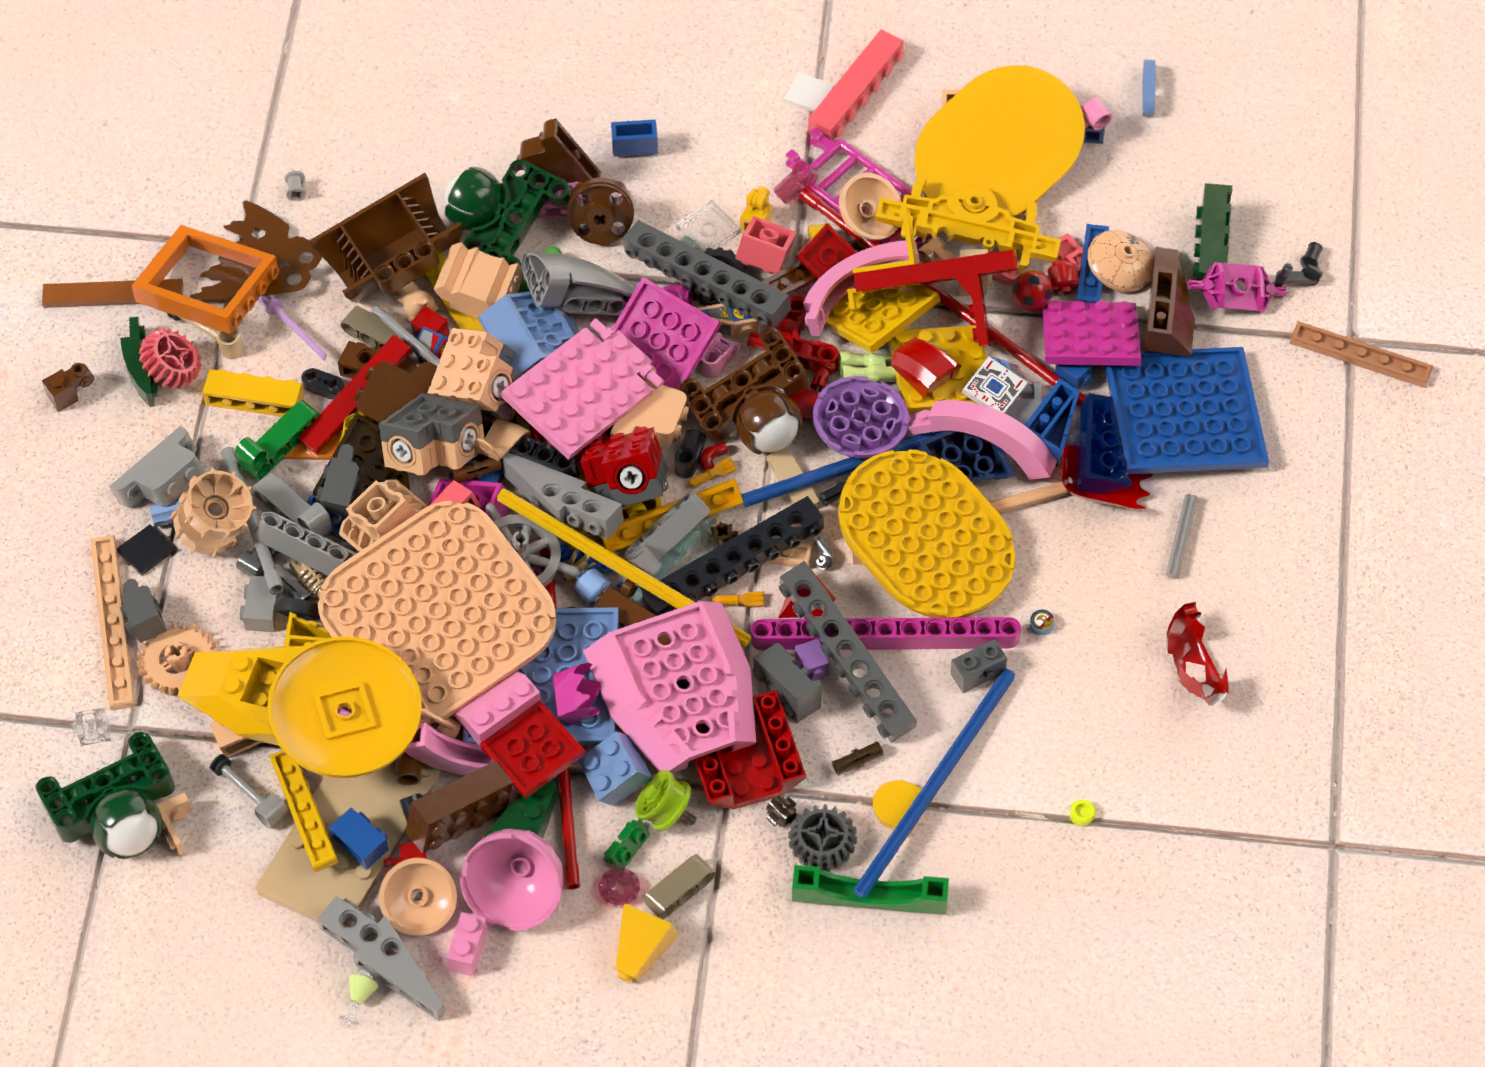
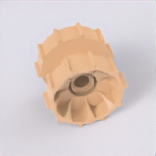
M212 467L209 472L199 477L193 476L188 484L190 488L187 493L183 492L178 500L180 504L173 511L170 519L174 522L176 532L174 538L180 539L186 547L191 549V554L194 552L211 554V557L214 558L217 553L224 551L228 547L232 549L237 543L235 538L239 532L242 534L247 528L248 524L246 522L255 511L256 506H253L250 494L251 486L247 487L242 480L235 476L236 473L234 471L232 473L215 471ZM209 510L215 511L217 516L210 514Z

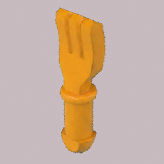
M728 457L715 464L712 470L707 469L695 477L692 476L688 480V485L696 488L706 481L713 480L715 476H726L736 471L737 468L732 458Z
M764 591L746 592L743 595L719 594L712 598V602L722 603V605L738 606L739 603L752 608L765 606Z

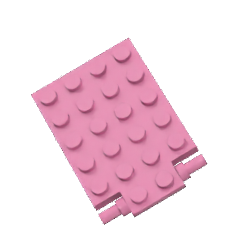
M597 318L591 322L590 326L601 335L600 338L604 341L603 343L585 327L501 392V397L568 460L652 395L653 389L639 375L644 379L648 378L657 388L661 387L664 383V380L654 372V368L651 366L652 360L619 330L615 333L610 327L606 328Z

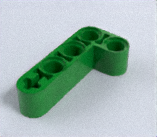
M304 400L298 401L256 442L249 437H245L237 444L235 455L240 466L257 480L262 479L284 459V457H281L282 455L286 456L300 443L299 436L320 413Z

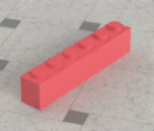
M880 29L808 118V133L817 127L832 142L836 137L839 138L847 123H851L854 120L860 107L863 108L866 105L872 92L875 93L879 89L881 81L891 74L893 66L903 59L905 54L903 50L904 40Z

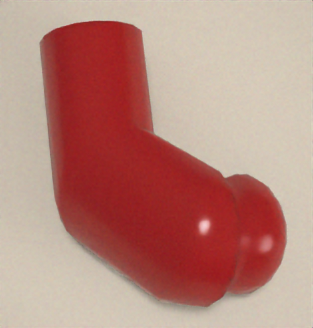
M723 442L710 446L703 451L699 457V463H701L703 470L714 467L712 459L728 454L726 443Z

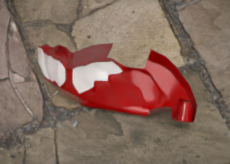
M1196 602L1186 603L1175 612L1168 626L1166 638L1167 653L1173 654L1178 681L1188 692L1201 697L1208 705L1213 706L1221 702L1229 694L1227 667L1221 679L1202 642L1206 627L1197 620L1202 613L1197 610ZM1186 662L1204 665L1206 682H1198L1194 677H1190L1186 673Z

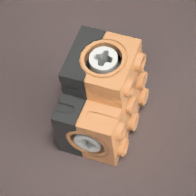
M452 328L441 356L440 364H438L427 393L431 396L480 405L481 415L509 420L513 407L501 397V392L522 376L520 372L510 366L516 352L488 332Z
M421 393L417 398L411 400L403 408L379 423L385 467L394 468L397 471L415 473L418 476L428 474L429 470L437 465L448 466L449 469L453 470L460 469L479 454L474 444L475 439H485L480 405H472Z

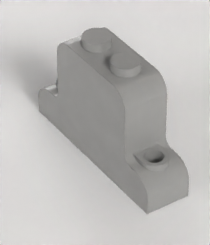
M179 426L109 487L119 504L125 507H131L144 498L160 506H168L190 488L188 484L193 476L199 477L205 471L195 455L197 447L185 428Z

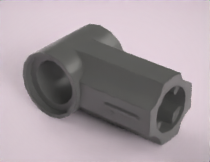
M268 546L274 560L280 552ZM255 547L251 551L246 550L240 555L236 563L238 570L249 577L250 575L264 576L265 573Z

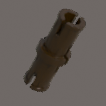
M876 741L859 750L855 748L851 750L850 754L833 760L832 766L835 773L841 775L853 768L858 767L860 769L864 767L865 763L884 756V752L880 743Z

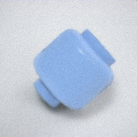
M583 569L575 577L577 582L574 586V591L589 605L596 604L599 594L605 592L610 587V582L597 569H590L588 571Z

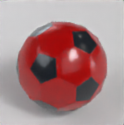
M1027 270L1015 278L1011 294L1018 307L1022 310L1034 312L1048 305L1053 295V286L1048 276L1043 272Z

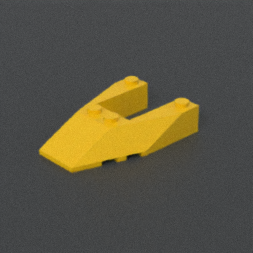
M270 646L195 652L177 696L196 710L213 718L218 724L229 728L237 736L278 745L268 719L267 706L270 687L281 666L289 657L305 646Z

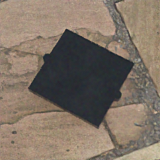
M151 524L116 548L126 560L127 565H131L141 576L175 552V549L165 540V535L160 534Z

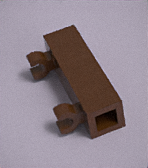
M629 579L625 580L619 592L608 587L605 592L599 594L596 600V608L618 607L619 625L621 627L656 617L650 611L630 600L638 587ZM662 635L657 638L661 645H669L671 643V639L668 636Z

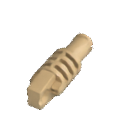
M295 559L290 560L289 567L294 575L297 576L299 582L315 598L320 599L321 587L326 580L321 572Z

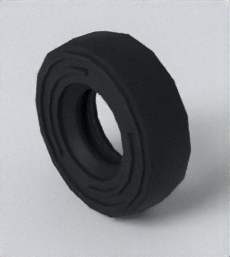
M281 598L278 602L277 611L282 615L289 617L291 612L304 620H320L318 604L296 598Z

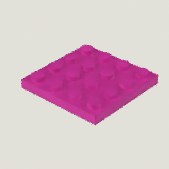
M642 277L612 330L615 333L619 330L652 360L651 365L655 368L656 374L664 380V386L680 390L681 383L691 377L722 323Z
M1052 300L1042 309L1045 364L1141 366L1136 303L1126 301L1084 303L1082 301L1059 302Z

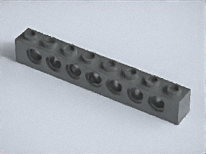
M640 220L622 238L624 251L628 257L644 262L649 268H656L667 277H673L681 281L685 286L693 287L703 295L719 300L724 306H730L738 310L742 315H748L756 319L762 325L776 328L791 310L789 295Z
M803 561L781 575L780 586H778L780 592L786 599L790 598L792 600L794 612L800 619L803 617L808 623L806 628L813 638L817 637L822 643L820 648L827 658L831 657L836 663L834 666L836 672L841 678L845 677L850 684L848 688L855 698L859 697L864 704L862 708L868 718L871 719L873 717L878 724L876 728L882 738H888L892 743L914 729L917 720L807 563ZM801 589H807L811 594L808 597H800L797 592ZM814 609H821L824 611V615L814 617L811 612ZM835 629L838 631V635L828 637L825 631ZM847 648L852 651V655L842 657L839 651ZM861 668L867 674L864 677H856L853 671ZM875 688L881 694L873 698L867 694V691ZM888 708L893 710L895 714L890 718H886L881 714V711Z

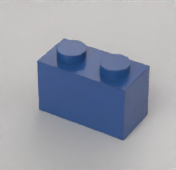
M656 119L611 122L613 157L658 154Z
M352 807L329 826L331 838L366 870L389 850L386 833L379 827L375 829L363 812L357 813Z

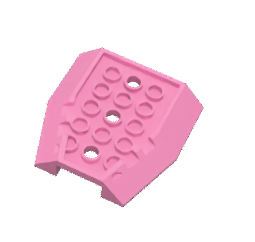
M700 601L609 632L583 651L587 662L593 664L590 669L595 681L600 682L599 690L611 718L659 772L668 770L674 773L687 768L688 761L731 746L732 751H736L756 744L751 669L722 603ZM662 635L668 636L671 639V643L669 645H661L657 638ZM680 679H685L690 683V687L688 689H680L676 682ZM704 723L709 727L710 731L706 734H701L696 730V725Z

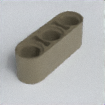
M354 306L340 323L345 333L375 349H380L393 334L405 342L380 317L359 306Z
M695 854L651 888L644 896L643 902L658 918L665 919L708 885L714 878L715 871L698 854Z

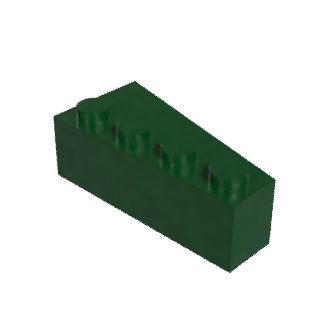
M1204 184L1201 206L1196 207V220H1200V225L1196 224L1195 238L1199 239V243H1195L1194 257H1198V262H1194L1193 276H1197V281L1204 279L1209 267L1214 262L1228 263L1230 200L1233 185Z

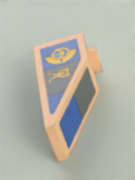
M717 304L696 308L722 323L717 333L720 332L723 336L740 338L749 337L750 332L759 334V326L756 319L748 315L744 316L730 306Z

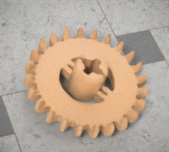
M173 621L171 630H168L166 627L167 631L155 636V639L150 638L147 640L149 645L140 644L141 650L144 653L137 652V656L140 659L137 661V667L140 668L139 675L144 677V683L150 684L151 689L159 688L161 694L169 690V695H174L176 691L179 692L187 671L181 674L169 672L185 671L189 667L190 658L194 656L195 652L217 651L215 649L216 642L214 640L211 641V634L207 633L204 636L205 631L203 627L196 632V625L194 623L187 630L184 621L180 629L177 628L176 623ZM165 652L166 662L160 665V659Z

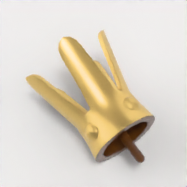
M577 548L571 558L565 563L578 567L580 571L583 569L587 570L596 564L593 562L588 565L587 561L591 556L587 554L574 564L579 552ZM562 573L564 575L563 580L576 581V576Z

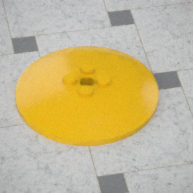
M341 636L313 642L289 657L273 679L268 695L267 708L273 736L281 749L293 761L305 769L320 775L335 778H352L379 771L393 763L405 752L417 733L422 703L419 686L412 671L397 654L371 640ZM342 707H348L352 713L349 716H341L337 711Z

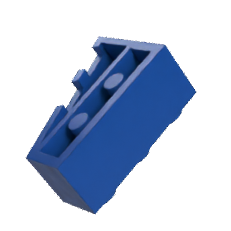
M1060 378L1025 424L1052 452L1057 460L1055 467L1058 466L1062 457L1080 392Z

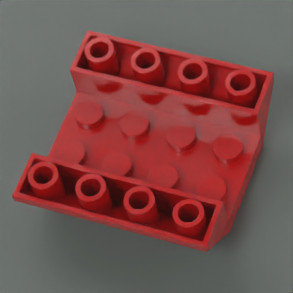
M777 690L753 696L756 744L736 751H732L731 746L694 759L709 805L729 809L741 808L773 799L776 796L781 797L806 779V773ZM704 723L696 725V730L701 734H706L710 731L709 727Z

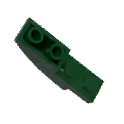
M129 317L130 337L120 338L123 358L135 390L149 407H153L154 397H158L157 383L153 382L152 376H147L148 371L142 369L144 363L139 361L142 340L146 338L145 325L141 326L139 317Z

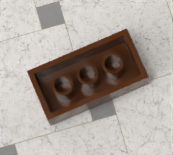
M494 761L411 802L405 832L422 854L429 850H436L443 843L451 839H458L465 832L471 829H478L485 822L493 818H499L507 809L513 782L499 764Z

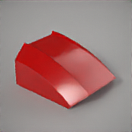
M916 337L894 350L891 366L923 398L929 396L934 390L949 380L957 377L962 366L954 357L940 347Z

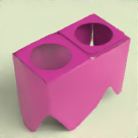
M589 662L553 674L558 717L570 725L600 713V710L590 707L597 698L600 682L583 678V675L593 665Z

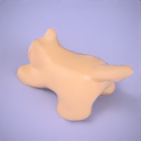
M411 282L392 293L394 301L404 305L408 322H411L425 306L435 312L438 309L433 296L429 292L421 290L416 282Z

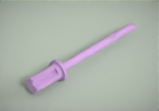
M272 295L260 296L258 301L266 308V312L269 315L277 314L325 361L327 354L281 309L282 301L275 299Z

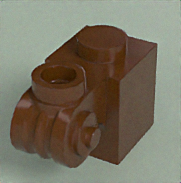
M75 363L67 371L64 372L61 369L43 379L42 383L46 396L59 412L79 401L76 388L78 386L82 388L90 386L95 376L86 364Z

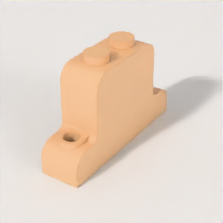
M639 375L653 389L652 395L617 421L613 426L610 437L617 433H624V435L632 433L639 427H654L661 448H668L672 444L673 439H678L682 429L680 425L681 420L686 421L689 413V408L685 407L687 397L682 391L664 385L657 388L648 378L644 379Z

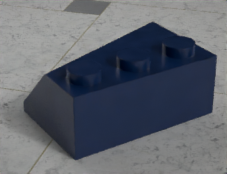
M945 431L919 442V451L927 452L928 455L938 459L943 458L961 470L971 482L1016 478V474L1003 450L981 437L964 432Z

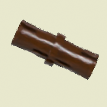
M493 458L479 462L474 460L470 465L463 466L460 469H452L451 471L454 481L460 483L473 478L478 480L483 475L501 471L502 464L501 461Z

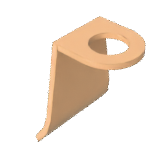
M498 418L491 426L485 439L477 438L474 444L479 453L500 461L530 431L518 424Z

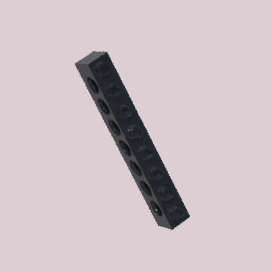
M806 496L659 581L697 603L706 596L714 595L721 587L735 583L740 576L747 572L752 573L756 571L761 564L768 560L773 561L777 559L783 551L789 548H796L808 537L817 536L824 529V517L809 496ZM794 524H801L802 526H800V527H793L792 525H794ZM773 536H780L781 538H779V539H772L771 537H773ZM754 547L760 548V550L758 551H752L750 549ZM733 559H738V560H740V561L737 562V563H731V562H730V561L733 560ZM712 571H717V572H719V573L716 574V575H711V574H709V573L712 572ZM691 583H697V584H698V585L695 586V587H690V586H688V585L691 584ZM646 589L641 590L644 604L654 615L659 616L676 608Z

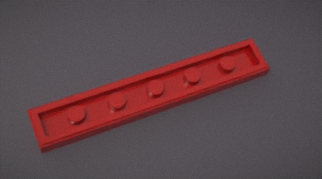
M393 334L299 436L300 442L318 454L343 427L345 418L357 412L356 405L358 402L354 401V398L359 388H365L368 381L364 378L370 366L375 368L379 362L385 361L398 367L413 351L411 347Z

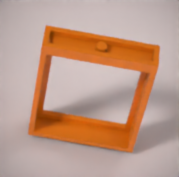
M180 225L132 284L135 302L232 334L235 328L240 326L246 314L253 309L260 296L266 292L270 283L277 278L279 267L275 255ZM190 246L256 268L224 309L158 287Z

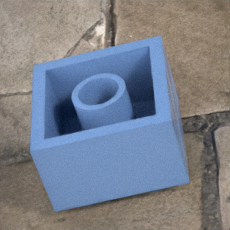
M617 731L578 760L598 801L612 806H616L653 778L636 745L627 735Z

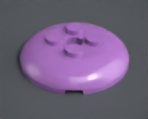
M864 376L845 377L830 383L820 392L813 408V423L823 442L834 451L852 458L867 459L893 450L902 441L908 428V410L902 397L886 383L881 382L880 384L868 380V377Z

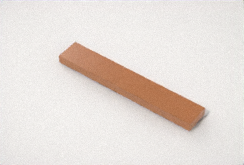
M1300 321L1297 322L1289 343L1423 388L1426 387L1433 365Z

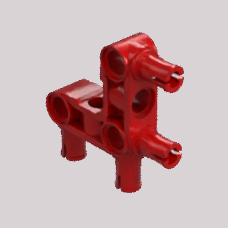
M795 295L789 298L790 312L776 328L781 332L803 368L816 372L810 387L816 391L818 386H820L818 392H821L825 388L829 376L838 369L839 352L831 344L800 338L801 331H804L806 327V310L803 304L805 298ZM750 332L747 346L765 350L760 340L761 335Z

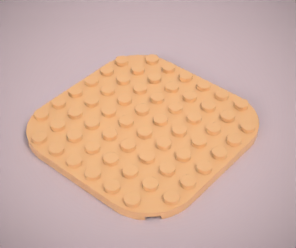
M443 501L432 504L358 552L329 574L321 587L322 591L318 602L321 621L331 637L348 636L364 638L379 643L393 651L407 664L417 681L421 694V708L444 720L539 656L549 645L556 628L555 607L548 591L490 517L478 507L466 502L462 504ZM421 714L420 724L437 723L436 721Z

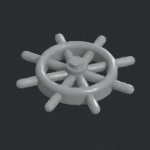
M537 500L531 501L530 504L537 508L540 507V503ZM488 503L485 509L494 524L536 576L530 564L546 568L540 575L536 576L544 587L553 580L557 572L571 576H578L580 574L578 567L560 562L561 549L559 541L562 540L561 538L521 514L501 517L494 504ZM511 529H522V530H521V533H520V536H519V531H517L516 533H514V535L512 536V534H511V532H510L509 530H511ZM531 532L541 538L530 545L528 544ZM548 547L550 559L534 555V553Z

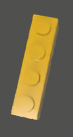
M223 369L209 370L202 392L206 406L282 417L298 401L304 399L302 383L294 380L286 381L269 376H252L248 373L239 374Z

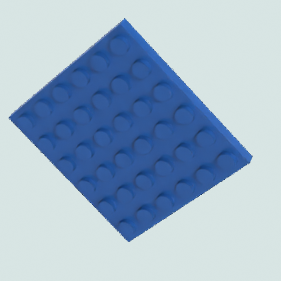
M1243 347L1192 349L1191 357L1141 351V366L1104 365L1126 474L1268 468L1269 458Z

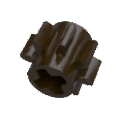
M720 521L715 527H710L708 543H713V549L738 536V531H732V524L728 525Z
M776 796L766 807L767 814L769 815L766 819L774 827L777 825L787 827L796 819L797 809L795 806L797 804L789 796L786 799Z

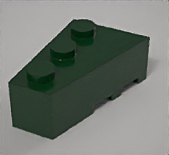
M549 781L526 799L519 793L484 837L504 829L528 830L544 838L558 800L557 783Z

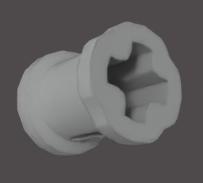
M290 171L285 175V182L288 184L286 197L291 201H300L306 198V189L303 184L305 174L301 171Z

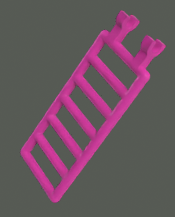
M817 127L810 132V136L813 138L809 143L814 147L821 148L825 152L810 165L801 159L793 149L788 151L785 156L788 158L785 165L800 173L797 176V181L821 197L824 202L840 214V194L834 198L826 190L857 162L867 168L863 173L877 174L889 181L901 193L900 199L902 203L904 195H911L912 192L909 187L845 140L838 139L833 143ZM840 149L850 155L846 161L819 185L809 179ZM898 227L891 236L878 242L881 244L895 242L901 237L902 227ZM927 233L925 243L932 237L931 234ZM921 237L915 239L918 250L925 243L922 242Z

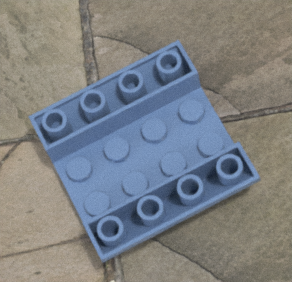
M530 291L504 295L478 317L485 332H488L516 352L510 366L522 375L580 332L573 317L564 310L563 305H560L558 308L537 307Z

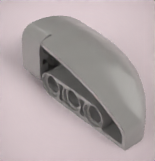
M527 252L522 256L521 268L537 307L558 308L560 305H563L567 313L620 315L636 287L617 274L584 259L563 254Z

